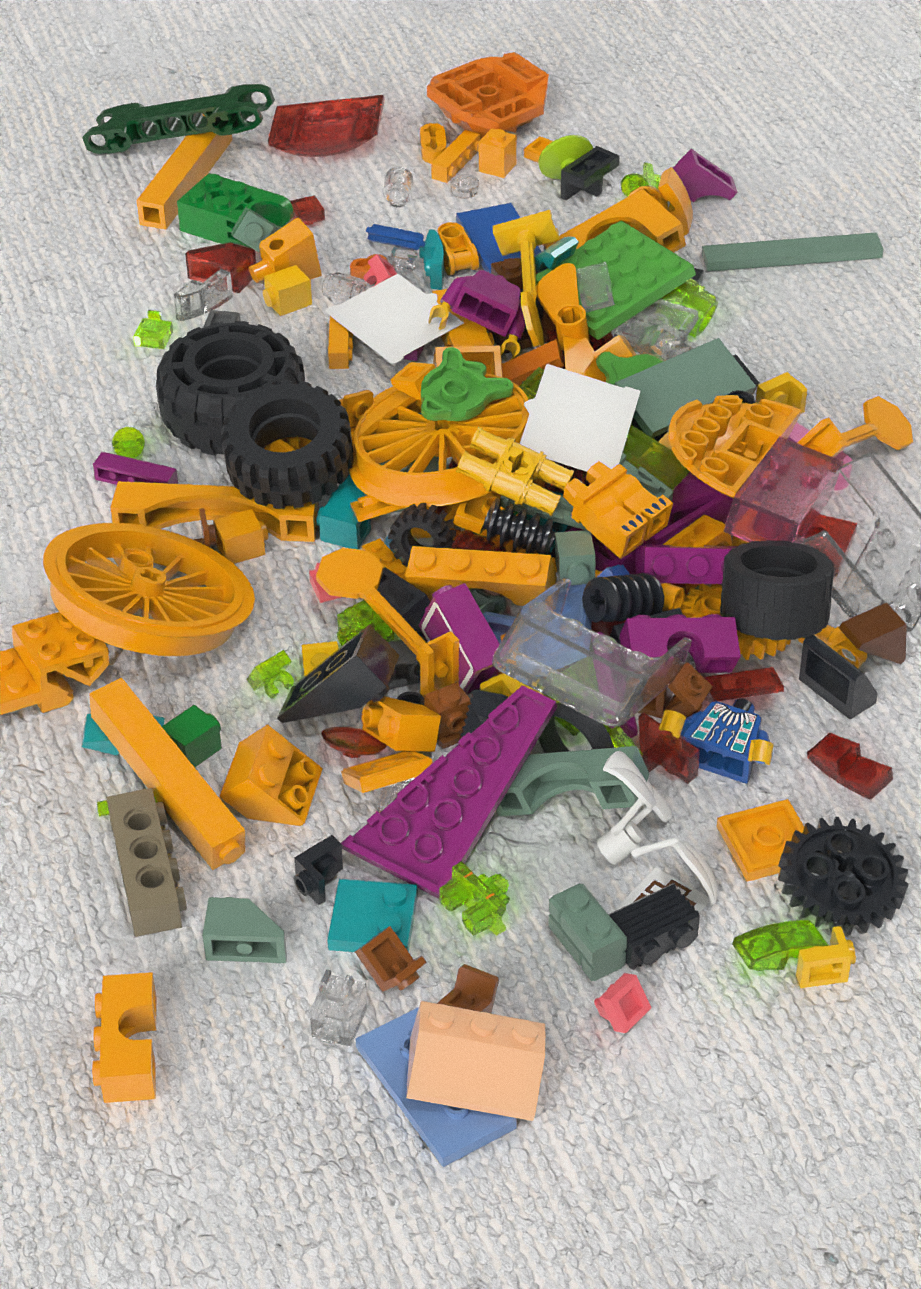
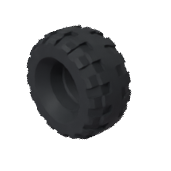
M222 321L211 323L210 326L204 328L197 327L188 331L185 337L176 339L169 346V351L164 353L159 363L156 390L162 421L170 429L173 436L180 438L181 443L191 449H200L201 453L214 456L216 454H224L221 428L224 426L223 421L226 414L232 411V406L239 399L244 400L246 393L249 391L263 389L262 386L264 384L272 382L273 385L282 384L281 381L291 380L292 384H299L300 381L305 382L302 359L296 354L295 348L290 345L289 340L281 333L275 334L271 328L261 324L256 326L245 321H235V323H223Z

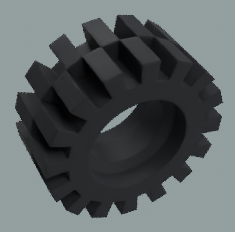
M420 503L418 507L412 504L407 509L405 508L390 528L392 530L388 534V539H392L389 547L390 550L397 548L394 556L397 560L402 556L405 559L402 563L404 566L408 567L412 546L449 549L454 547L456 540L453 539L456 536V530H450L454 523L452 519L444 520L447 515L444 510L438 514L435 512L437 506L433 504L429 509H426V503ZM414 527L424 529L431 535L434 544L432 546L421 545L413 538L411 529Z

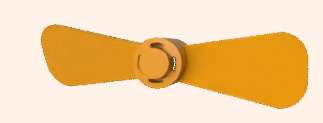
M572 263L562 264L546 274L538 282L536 298L556 326L558 343L561 346V350L564 351L565 370L606 382V376L598 368L596 359L592 354L595 351L589 343L586 311L579 305L576 267Z

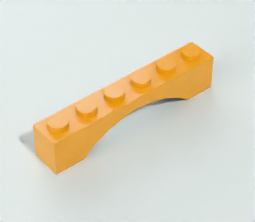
M118 481L110 508L113 523L136 524L159 529L179 523L200 520L199 508L205 509L207 520L252 509L258 521H264L268 533L281 541L315 542L318 528L316 518L319 511V502L313 505L311 502L303 504L304 507L296 509L293 506H285V509H275L272 504H268L266 507L255 503L254 497L251 500L246 498L234 486Z

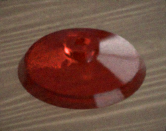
M330 727L321 732L323 740L328 746L341 751L344 756L350 758L379 754L387 747L380 740L358 728Z

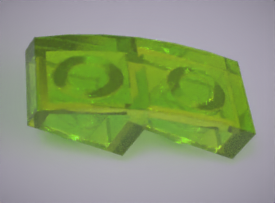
M811 920L786 921L766 925L736 936L732 942V945L747 967L756 971L784 970L789 957L798 959L799 950L809 949L814 946H829Z

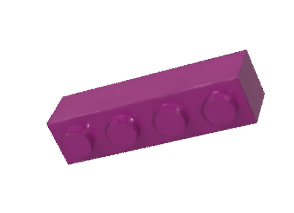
M101 452L93 463L95 480L117 485L118 481L179 484L177 469L106 452Z

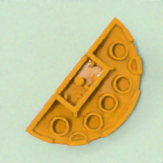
M737 395L716 396L713 403L704 405L697 399L679 408L672 416L668 428V439L671 450L676 458L693 475L722 494L739 501L747 498L766 476L790 436L801 414V409L767 399H760L759 403L753 404L742 403L743 400Z

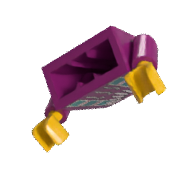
M479 270L473 276L457 277L452 281L441 298L440 302L442 304L431 308L428 323L430 324L434 317H440L442 320L439 330L444 329L449 316L448 310L452 309V312L504 337L507 335L509 338L501 345L500 355L502 356L506 349L512 353L511 359L516 358L520 351V345L517 340H521L526 326L521 299H519L520 288L508 282L503 276L493 275L485 270Z

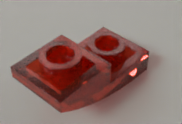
M828 733L807 752V758L826 775L847 789L870 800L893 780L892 767L861 756L859 743L832 733Z

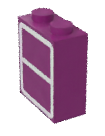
M466 583L454 588L452 585H446L433 593V598L429 606L425 608V613L418 626L427 642L450 631L459 639V686L469 695L474 690H480L482 682L496 676L508 657Z

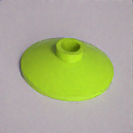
M568 135L556 139L541 152L538 160L540 171L548 178L561 179V170L593 149L591 142L580 135Z

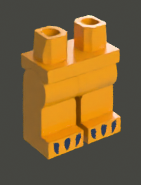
M598 461L587 471L586 480L590 485L586 486L579 479L574 478L565 485L563 497L573 506L571 518L578 524L582 523L590 533L622 559L643 544L644 540L647 541L667 526L673 502L663 494L658 498L643 488L636 477L626 474L627 469L621 464L610 469Z

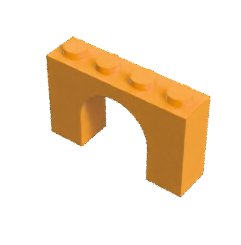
M644 189L637 191L559 236L560 239L569 236L575 237L579 241L576 248L578 249L588 240L595 238L606 231L611 225L622 220L673 253L686 246L682 223ZM557 241L544 244V250L553 245L554 243H556Z

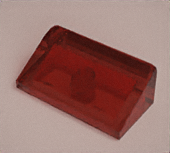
M774 667L704 677L713 686L704 699L710 702L784 692V685Z

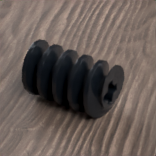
M497 497L491 504L480 535L484 530H487L486 540L488 542H492L497 535H500V546L503 548L512 540L513 552L516 553L525 545L527 554H535L536 551H539V554L548 555L555 539V533L558 531V529L553 531V519L549 518L541 526L540 514L536 513L528 521L526 520L527 509L522 508L517 515H514V504L510 502L504 510H501V498Z
M649 573L596 577L585 586L582 602L586 615L595 623L601 620L603 622L624 621L627 618L638 615L651 616L661 613L664 607V593L660 582L654 575Z

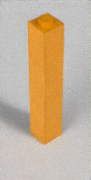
M213 132L187 135L137 199L140 225L166 230L178 215L177 201L209 173L232 142V135L219 136Z
M121 677L89 693L91 717L145 786L152 788L154 797L158 802H163L165 811L210 868L214 870L223 864H231L244 854L245 829Z

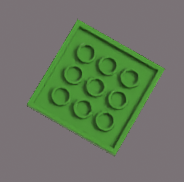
M621 220L611 225L606 231L595 238L585 242L584 245L575 250L572 256L553 269L549 270L547 268L536 275V284L558 266L565 263L574 264L577 273L579 305L586 311L589 335L599 340L695 276L696 273L693 264Z

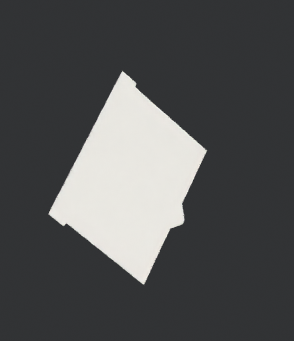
M399 274L386 279L340 305H334L324 310L392 365L404 359L403 356L464 323L449 312L444 329L439 330L442 320L440 317H434L429 324L428 319L431 308L440 305L437 303V294L423 293Z
M546 364L536 397L524 403L525 408L529 412V417L520 444L538 453L540 451L544 452L548 460L586 472L598 461L613 469L620 462L640 391L627 386L622 388Z

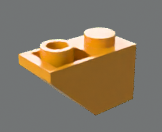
M385 696L375 703L372 700L366 703L361 715L362 729L395 751L435 752L441 715L424 705Z

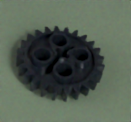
M835 817L831 826L823 818L819 819L817 828L810 823H806L803 833L797 830L794 831L791 841H786L783 853L781 854L778 867L781 868L778 880L784 882L781 892L785 895H792L789 903L790 907L803 906L800 916L802 919L811 914L816 916L815 927H819L826 921L829 922L830 931L832 932V927L843 925L847 935H851L854 925H858L863 933H867L870 923L877 928H881L884 919L892 920L896 909L901 908L909 884L905 882L908 869L901 868L904 856L893 855L896 844L889 843L884 845L882 840L885 833L883 832L875 836L869 834L870 824L865 825L861 830L857 829L856 821L853 818L848 826H843L839 817Z

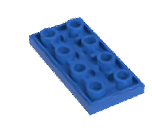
M512 203L456 213V223L464 228L471 243L477 249L480 264L489 273H491V263L500 262L508 258H521V251L502 256L493 235L494 225L520 218ZM538 246L534 250V257L542 252Z

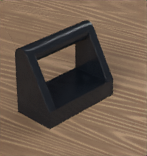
M814 634L804 639L799 680L848 719H852L876 704L878 693L865 673Z

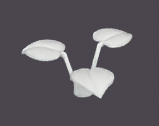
M617 751L607 759L603 771L623 781L638 797V800L617 825L596 840L600 851L611 864L616 865L630 854L637 859L642 854L673 847L703 884L709 895L710 906L714 905L717 900V884L714 874L707 862L689 842H681L675 837L640 847V842L644 840V836L637 827V824L652 810L656 812L662 821L667 822L672 817L671 810L663 796L648 780L646 782L639 769L624 752ZM643 804H645V808L642 809V810L632 819V817L637 813V811L641 808V806H642Z

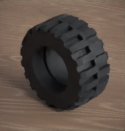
M291 380L281 381L282 384L273 385L271 382L262 386L263 389L258 391L253 389L246 393L245 399H239L232 406V411H229L224 418V426L221 428V441L227 473L234 487L239 489L240 493L251 500L254 497L257 504L266 507L268 504H272L275 509H285V506H293L294 509L304 507L303 504L311 502L313 505L320 502L323 495L327 494L330 496L338 489L337 483L342 484L349 475V469L352 468L354 450L347 411L341 406V402L334 395H328V391L319 386L313 388L310 383L300 381L299 384H292ZM286 437H302L311 440L306 446L290 452H272L264 449L270 443Z

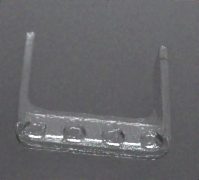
M869 452L842 465L839 470L841 475L870 509L875 520L874 531L855 565L826 531H822L798 543L818 549L833 562L832 598L845 614L852 618L887 602L907 624L906 633L916 627L921 617V513L874 454Z
M564 577L522 607L495 651L492 664L500 672L599 723L608 726H621L668 687V684L679 668L685 663L692 640L684 637L660 657L652 658L642 652L632 651L618 644L612 637L600 635L584 627L580 621L561 615L571 584V580Z

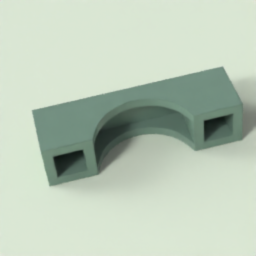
M637 746L530 754L496 812L498 816L533 814L551 797L570 790H586L594 793L602 809L630 808L638 800V797L619 778L603 771L607 759L613 753L622 751L633 761L646 782L649 777V771Z

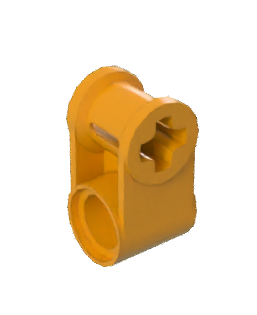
M454 222L440 225L438 227V235L443 245L446 273L450 276L454 275L455 271L468 268L478 270L479 258L477 249L471 243L462 225Z

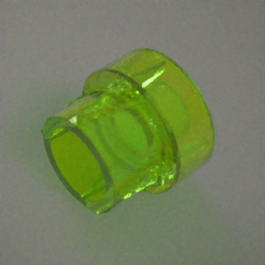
M690 278L662 297L657 307L655 318L680 333L683 331L695 338L705 330L718 306L717 297L706 291V287Z

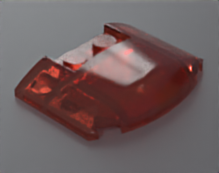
M384 95L277 106L268 137V145L285 153L304 157L333 156L356 149L378 135L385 101Z

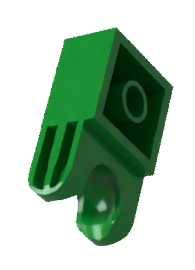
M208 173L177 201L180 231L226 246L236 243L248 248L251 247L234 238L231 234L245 207L278 227L287 224L293 218L294 211L290 200L282 195Z

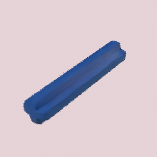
M373 224L372 227H367L366 229L368 233L367 239L372 242L416 251L420 247L424 248L426 244L423 241L424 235L422 233Z

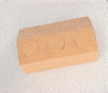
M421 1001L410 1036L406 1098L533 1121L545 1059V1023Z

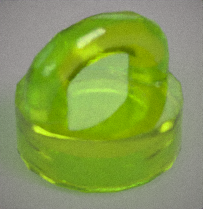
M124 427L114 434L111 446L116 455L135 459L142 453L145 440L139 430L133 427Z

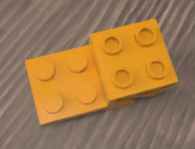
M60 612L13 625V648L0 651V715L35 704L38 705L42 713L69 705L74 697L73 690L63 675L91 686L109 666L108 647L103 641L88 635L74 626Z

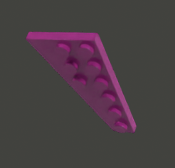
M522 685L488 715L489 718L472 733L468 732L458 741L459 744L445 757L443 755L440 756L403 788L392 803L380 813L377 811L366 820L367 824L355 835H349L341 842L342 849L409 884H416L420 890L443 901L557 709L556 701Z

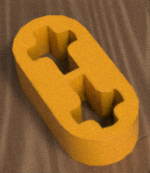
M429 123L420 128L421 156L425 162L432 163L447 148L445 129L440 124Z

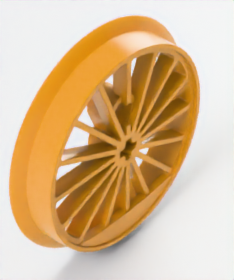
M488 373L485 375L486 378H503ZM513 383V393L511 396L493 400L474 418L464 421H432L419 414L421 413L422 405L420 400L407 395L399 389H395L376 401L360 418L354 432V460L352 468L349 469L350 476L355 485L366 495L387 504L409 507L412 504L418 507L420 503H426V507H430L432 504L435 506H445L486 495L490 492L486 491V488L483 487L484 484L462 473H457V467L446 470L447 458L452 457L458 465L463 453L466 451L491 464L497 463L496 459L474 448H470L472 438L478 427L505 440L514 438L516 439L515 442L520 444L529 417V412L524 406L528 398L525 392ZM519 426L517 429H509L511 427ZM434 455L439 457L438 471L424 472ZM416 460L408 472L400 471L404 467L409 465L411 462Z
M127 523L84 525L67 530L56 536L48 544L43 555L44 570L51 582V598L59 612L70 623L88 635L129 651L158 656H189L211 651L224 644L231 637L235 627L249 617L255 603L254 591L249 580L229 559L200 542L159 528ZM107 558H113L116 564H114ZM153 563L166 566V568L160 571L153 568ZM178 571L186 574V576L169 580ZM139 609H141V617L134 615Z

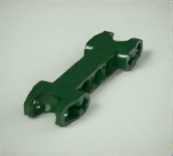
M243 84L228 88L224 94L145 107L139 103L123 104L103 110L95 119L98 126L91 127L82 139L88 151L104 154L124 152L132 144L213 132L219 136L237 134L256 128L264 119L261 112L269 109L275 99L271 87L263 84ZM254 92L263 93L267 102L256 104L252 100V94ZM254 114L255 121L249 122L246 120ZM104 117H111L107 122L104 121ZM101 134L105 138V144L102 146L96 145L91 140V135Z

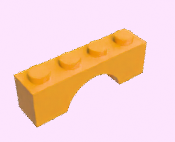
M412 546L405 576L408 583L424 592L431 600L433 593L446 585H452L454 588L466 583L468 589H485L499 593L510 599L517 606L551 608L557 580L551 555Z

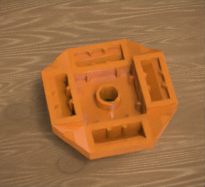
M516 52L507 53L503 57L476 59L433 76L430 84L427 86V97L434 101L444 115L452 120L453 123L459 125L464 130L479 133L481 140L490 129H501L505 132L516 133L518 127L530 123L534 118L543 115L549 74Z

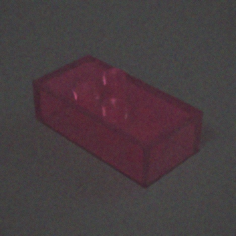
M779 436L734 496L724 532L747 542L774 540L800 543L831 498L843 461Z

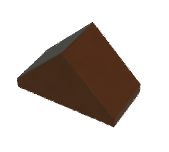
M887 602L843 621L838 627L860 651L898 664H902L906 659L907 624Z

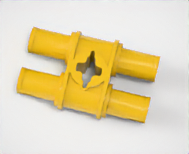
M478 427L472 438L470 448L487 454L496 459L497 463L491 464L465 451L458 463L456 472L475 479V481L484 484L483 487L486 488V491L490 492L492 490L515 501L516 505H523L525 503L552 516L558 506L561 495L550 492L534 484L533 481L539 479L564 491L565 485L571 481L574 471L546 459L547 455L542 451L538 453L515 442L516 439L514 438L505 440Z

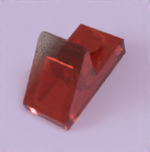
M644 712L638 716L637 748L649 773L661 765L668 773L677 776L689 784L698 776L700 750L681 737H674L670 731L659 730V722Z

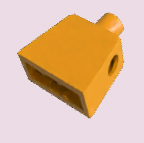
M299 217L261 241L259 250L262 261L249 267L250 275L256 283L263 281L266 275L294 265L310 280L322 276L314 235Z

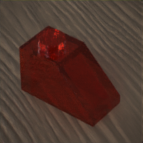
M229 242L188 250L185 253L189 279L240 293L253 280L249 267L256 264L254 249Z

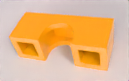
M153 972L103 976L102 993H95L96 1018H101V1026H94L95 1052H100V1060H94L92 1063L94 1086H101L104 1103L156 1099V1062L152 1039H129V1037L139 1032L156 1031L157 997Z

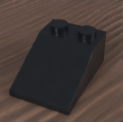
M369 624L291 687L277 719L281 723L359 709L370 700L374 703L379 701L390 689L388 684L396 674L394 668L400 655Z

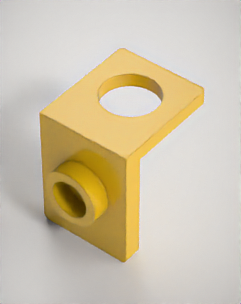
M337 641L301 645L304 676L339 649Z

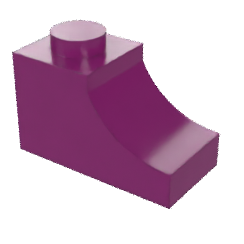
M692 148L673 167L683 182L692 202H695L697 198L708 195L721 196L731 200L738 193L732 176Z

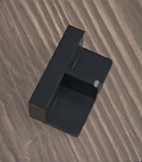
M596 146L561 170V198L568 200L581 190L596 197L601 195L603 176L619 166L620 156Z

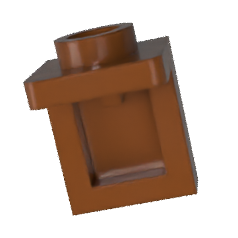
M686 662L681 665L668 684V688L675 695L665 710L679 712L685 717L691 716L701 710L703 706L701 703L713 686L690 663Z
M391 926L382 930L355 951L382 992L395 986L400 991L405 989L420 977L417 970L427 963L423 956L415 959L412 958Z
M464 964L458 969L455 988L437 1004L492 1014L499 978Z

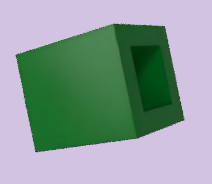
M192 705L162 726L194 767L222 749L220 723L214 715L206 714L196 705Z

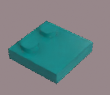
M339 879L327 940L328 950L355 952L382 930L391 926L409 952L418 896L417 885Z

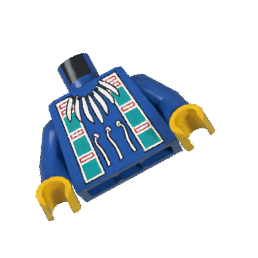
M736 699L732 706L718 701L711 702L704 711H699L688 717L676 711H664L659 730L670 731L676 738L682 737L680 761L682 763L747 784L754 761L759 764L770 765L773 758L774 745L770 742L768 733L761 729L762 718L754 713V705L747 699Z

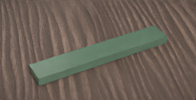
M877 232L704 245L702 246V257L709 272L883 258L884 249Z

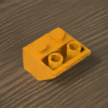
M267 724L239 742L219 797L247 819L301 826L306 821L323 768Z

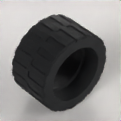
M766 540L741 544L731 549L724 557L720 614L722 617H735L736 629L757 638L796 640L817 634L826 628L830 618L834 564L826 554L821 553L818 549L800 543Z

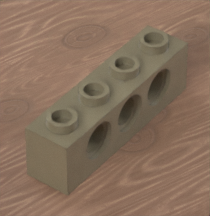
M152 788L107 796L109 817L135 937L182 928L180 911L187 910L183 886L175 888L174 882L180 881L176 858L168 859L167 853L174 851L170 830L161 829V825L167 824L163 802L155 803Z

